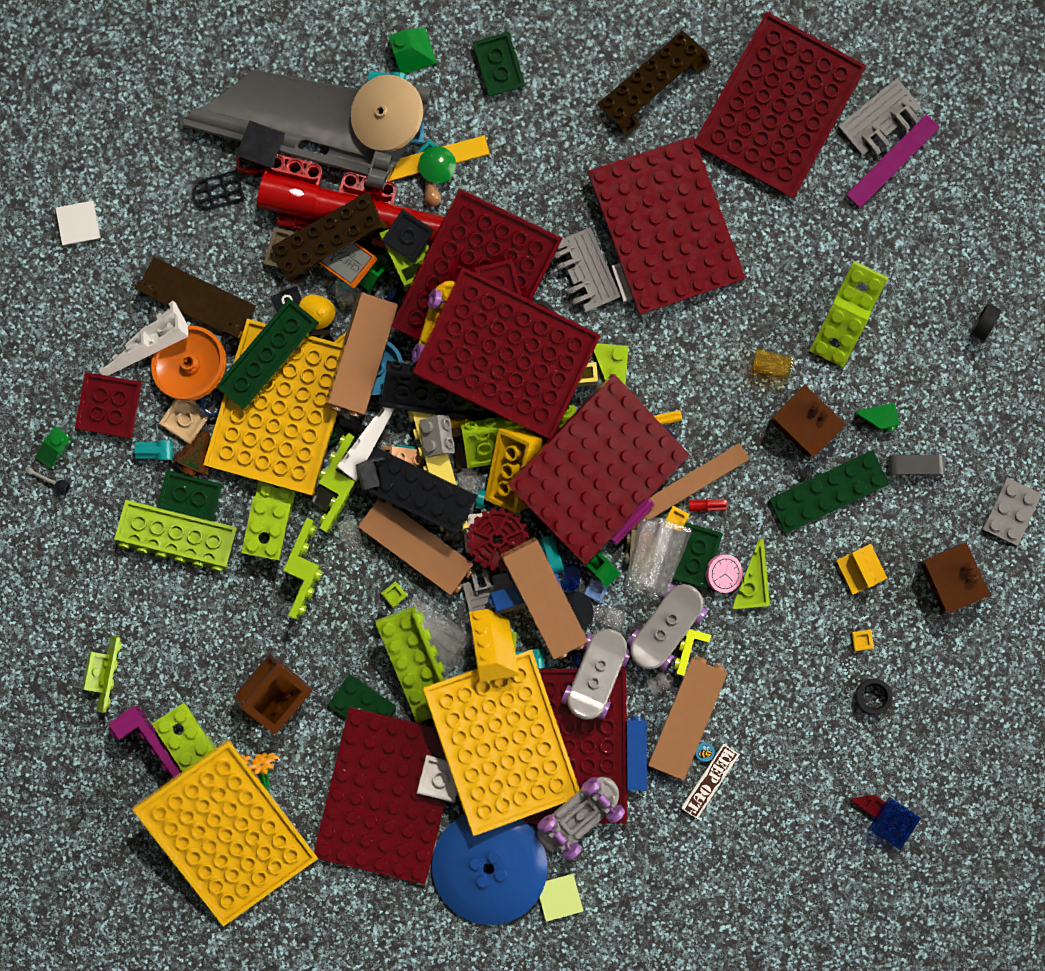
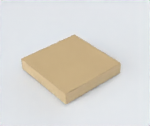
M174 400L159 424L188 444H192L194 438L200 433L210 417L203 414L199 404L194 401Z

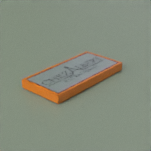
M354 242L320 261L319 264L354 289L376 262L377 258Z

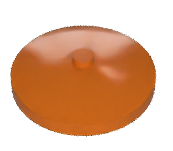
M188 326L187 338L153 354L151 363L152 376L158 388L167 396L179 401L197 400L212 392L221 381L226 368V353L222 343L212 332L202 327Z

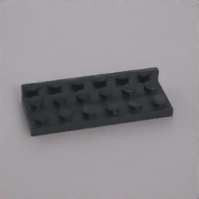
M387 361L380 407L472 420L496 417V413L412 373L415 363L406 364L399 361Z
M374 446L369 459L384 457V460L375 463L380 486L362 490L359 479L354 484L359 487L358 491L367 495L370 492L376 495L375 499L383 503L387 500L393 503V508L400 511L403 509L410 511V516L417 519L422 517L426 519L425 523L433 527L439 525L444 528L443 532L447 534H460L478 495Z

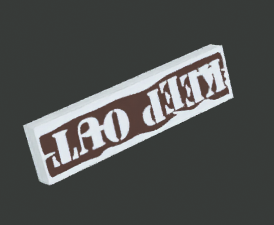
M723 744L681 808L698 819L740 754Z

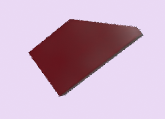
M875 794L855 797L850 800L879 822L891 807Z

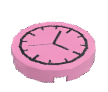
M720 554L709 561L705 576L707 583L713 590L728 593L739 586L743 570L737 558L731 555Z

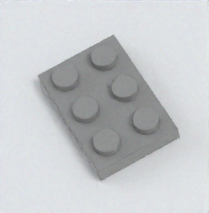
M1006 478L982 530L1018 546L1042 494L1012 479Z

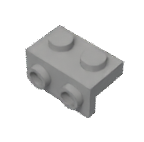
M435 415L420 420L425 458L455 453L449 416Z

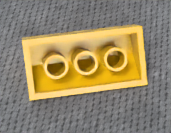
M503 428L498 430L485 500L514 513L528 508L506 484L541 449L542 437L528 431Z
M490 609L469 612L480 682L519 676L509 619Z

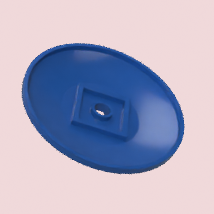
M462 815L442 833L432 858L433 880L444 903L460 917L478 924L497 925L519 918L539 899L547 878L548 864L545 848L539 842L535 830L523 819L472 836L466 816ZM491 863L494 866V872L486 873L483 868L484 865Z

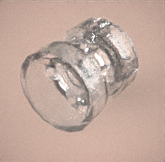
M663 671L654 678L646 679V683L654 697L659 695L660 691L671 688Z

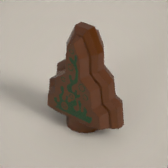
M202 431L194 438L192 444L186 445L182 452H177L173 461L182 466V472L193 477L196 476V473L208 476L211 467L203 464L210 444V433Z

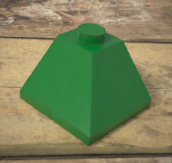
M426 28L406 29L388 35L400 73L408 74L437 64Z

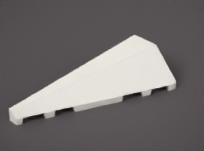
M171 301L169 303L170 308L163 314L159 312L156 315L157 320L149 326H144L125 344L126 349L120 355L115 354L112 356L113 361L100 368V373L108 376L187 338L188 325L176 303Z
M382 407L377 416L374 417L352 448L347 452L343 460L337 465L340 470L355 482L359 477L356 464L368 460L394 411L393 408Z

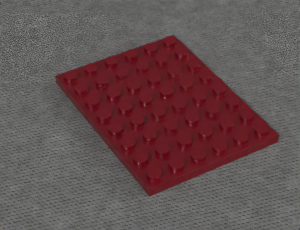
M766 11L695 139L694 144L794 199L867 65Z
M694 136L587 171L638 315L746 279L699 148L694 144Z
M459 188L394 316L391 327L419 340L429 309L428 299L431 291L443 282H455L462 267L476 273V267L513 259L521 296L532 300L563 238Z
M462 267L412 373L550 439L557 430L601 335Z
M612 374L506 485L577 559L586 565L628 521L634 510L644 499L649 498L690 454L615 374Z
M621 668L608 699V702L611 703L604 720L598 717L587 720L579 718L570 711L568 702L566 705L560 703L567 685L572 686L578 669H538L579 790L590 778H610L615 782L619 790L617 805H621L625 810L623 817L615 823H627L626 668ZM564 803L521 819L528 824H539L545 816L553 814ZM605 816V817H604L599 823H597V824H604V823H610V822L606 819V816Z
M349 707L314 850L318 859L426 884L446 800L417 793L426 755L446 760L435 727Z

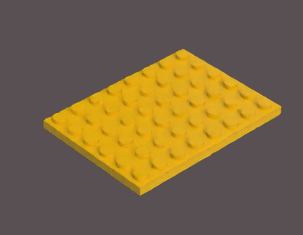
M250 319L246 320L234 363L267 324ZM309 335L246 411L224 394L203 465L313 496L338 411L329 409L330 405L325 404L343 344Z
M532 650L516 655L519 676L480 682L479 670L477 668L422 688L472 836L565 803L580 791Z
M229 739L132 808L223 927L318 859L314 851L249 768Z

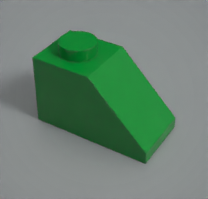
M381 247L373 254L377 258L376 262L359 282L369 292L393 264L389 253Z
M895 403L861 409L855 412L857 417L877 430L884 429V433L895 431V427L900 425Z
M55 426L43 441L35 458L49 469H52L74 439Z
M599 551L585 565L606 587L620 575L618 570Z

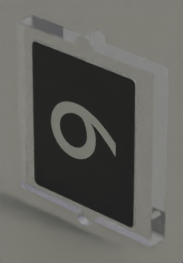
M292 283L267 293L272 306L270 309L276 314L289 298L299 305L300 301L305 297L299 283Z

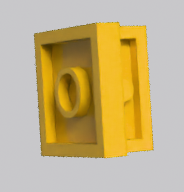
M871 544L836 560L852 595L887 579Z

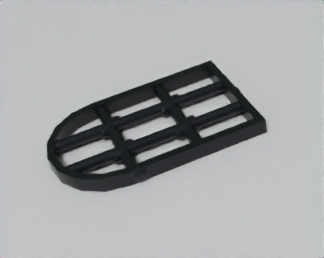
M237 170L206 177L198 181L193 188L195 203L202 208L212 209L245 199ZM236 173V179L224 181V175ZM217 177L221 178L222 183L212 186L208 184V180ZM205 181L206 187L196 190V187ZM238 181L239 189L227 191L226 184ZM219 186L224 188L225 193L215 196L211 194L210 189ZM208 191V198L196 200L195 193ZM241 191V198L230 201L229 194ZM222 196L226 197L227 202L214 205L213 199ZM210 201L212 206H203L199 203Z

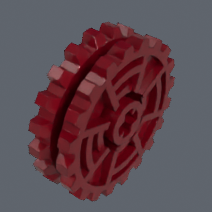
M492 508L490 513L483 511L482 517L476 516L474 518L475 524H470L469 529H471V532H467V538L470 541L466 543L467 547L471 548L469 554L471 557L475 556L474 561L477 564L482 563V568L490 567L492 572H495L496 569L504 572L506 565L501 554L526 542V539L529 538V533L525 532L527 529L525 523H520L521 518L519 516L514 517V512L509 511L506 513L503 508L500 511ZM495 536H496V537L502 536V537H503V538L501 539L502 543H501V544H499V543L494 544L493 542H494L495 540H494L493 538H494Z

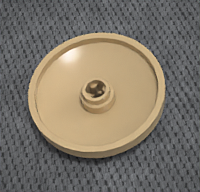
M381 75L369 80L356 94L351 108V124L357 138L367 147L381 152L395 151L407 145L417 134L423 118V104L419 92L409 81L395 75Z

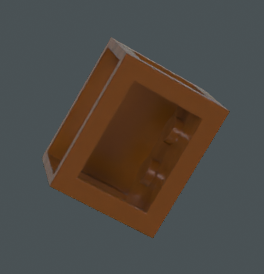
M805 384L770 419L810 460L846 426Z
M967 542L919 562L942 615L949 614L990 596Z
M269 654L233 696V699L241 709L276 735L313 690L302 678L272 654Z

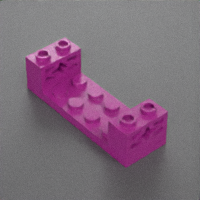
M139 705L131 707L108 724L110 726L108 729L110 734L119 740L125 739L140 728V736L144 741H149L151 752L155 757L159 756L163 761L161 766L166 773L170 772L174 778L182 773L180 767Z

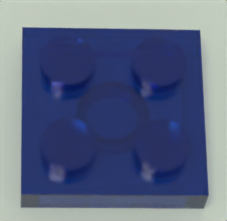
M888 797L868 829L901 850L921 820V817L891 797Z

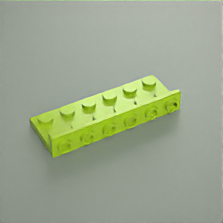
M574 405L567 406L556 432L576 412ZM504 417L461 423L467 468L492 464L496 439L500 428L528 431L542 437L541 447L549 439Z
M125 500L114 541L122 549L128 550L130 547L142 554L150 552L154 553L158 558L166 559V557L174 558L173 560L178 563H185L186 561L192 563L195 567L203 568V566L210 567L212 571L221 573L222 570L227 571L237 527Z
M414 606L376 620V625L416 722L419 723L432 718L422 688L446 680L443 674L446 671L442 661L438 662L436 656H439L436 646L431 645L430 639H432L429 629L424 628V616Z

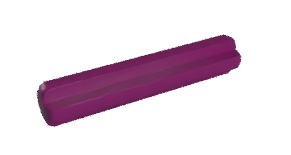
M645 498L634 510L628 521L610 540L617 545L654 507V503L649 498Z

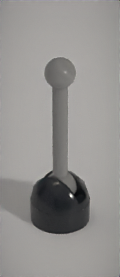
M32 468L26 470L28 475H34L53 484L55 491L62 496H65L70 489L71 482L62 479L55 482L35 472Z

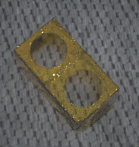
M757 348L752 371L788 380L795 359Z

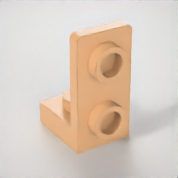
M381 446L382 450L424 469L425 458L421 459L419 450Z

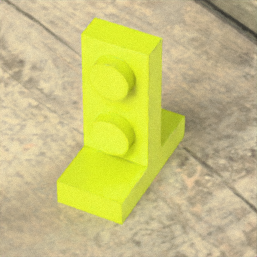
M691 629L688 630L685 634V640L682 639L680 642L679 651H682L680 659L676 658L674 669L677 670L676 674L685 675L694 639L709 643L711 635Z

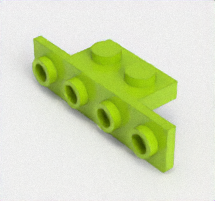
M110 637L107 654L90 651L88 654L82 689L100 692L96 709L100 713H106L110 706L109 694L114 686L113 673L118 665L116 658L117 653L121 649L120 637Z

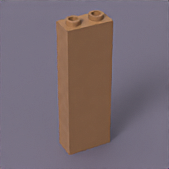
M363 292L357 295L325 404L330 405L329 409L339 412L343 409L348 411L347 414L353 417L365 415L398 304Z
M377 500L358 526L450 595L453 593L457 595L463 586L461 584L462 580L465 577L468 579L474 571L472 568L473 563L408 515L393 508L392 504L387 500L385 503Z
M534 537L501 554L552 658L559 660L566 657L568 652L573 649L575 651L582 649L588 640L538 540Z
M698 656L695 659H690L648 762V766L682 780L686 777L727 676V672L724 671L725 667L715 663L713 666L706 664L707 660Z

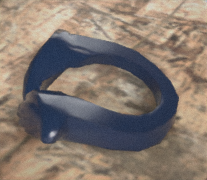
M214 389L210 393L219 404L220 410L224 393ZM208 395L197 399L203 414L209 417L218 416L219 410L216 413H209L204 408Z

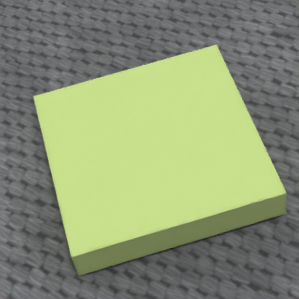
M574 874L546 881L540 895L546 921L583 912Z

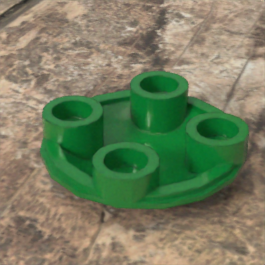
M430 147L420 156L418 163L419 171L423 179L429 182L444 183L449 181L455 173L456 159L452 152L445 147Z

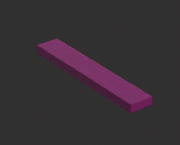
M926 114L846 196L860 209L940 127Z

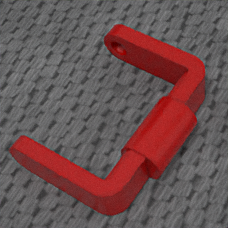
M237 157L238 172L246 173V175L265 173L266 167L264 169L255 167L240 168L241 159Z

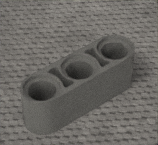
M945 455L889 456V475L945 474Z

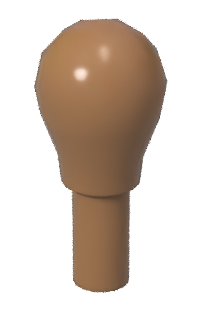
M426 180L424 200L428 206L435 207L440 204L441 195L436 188V184Z

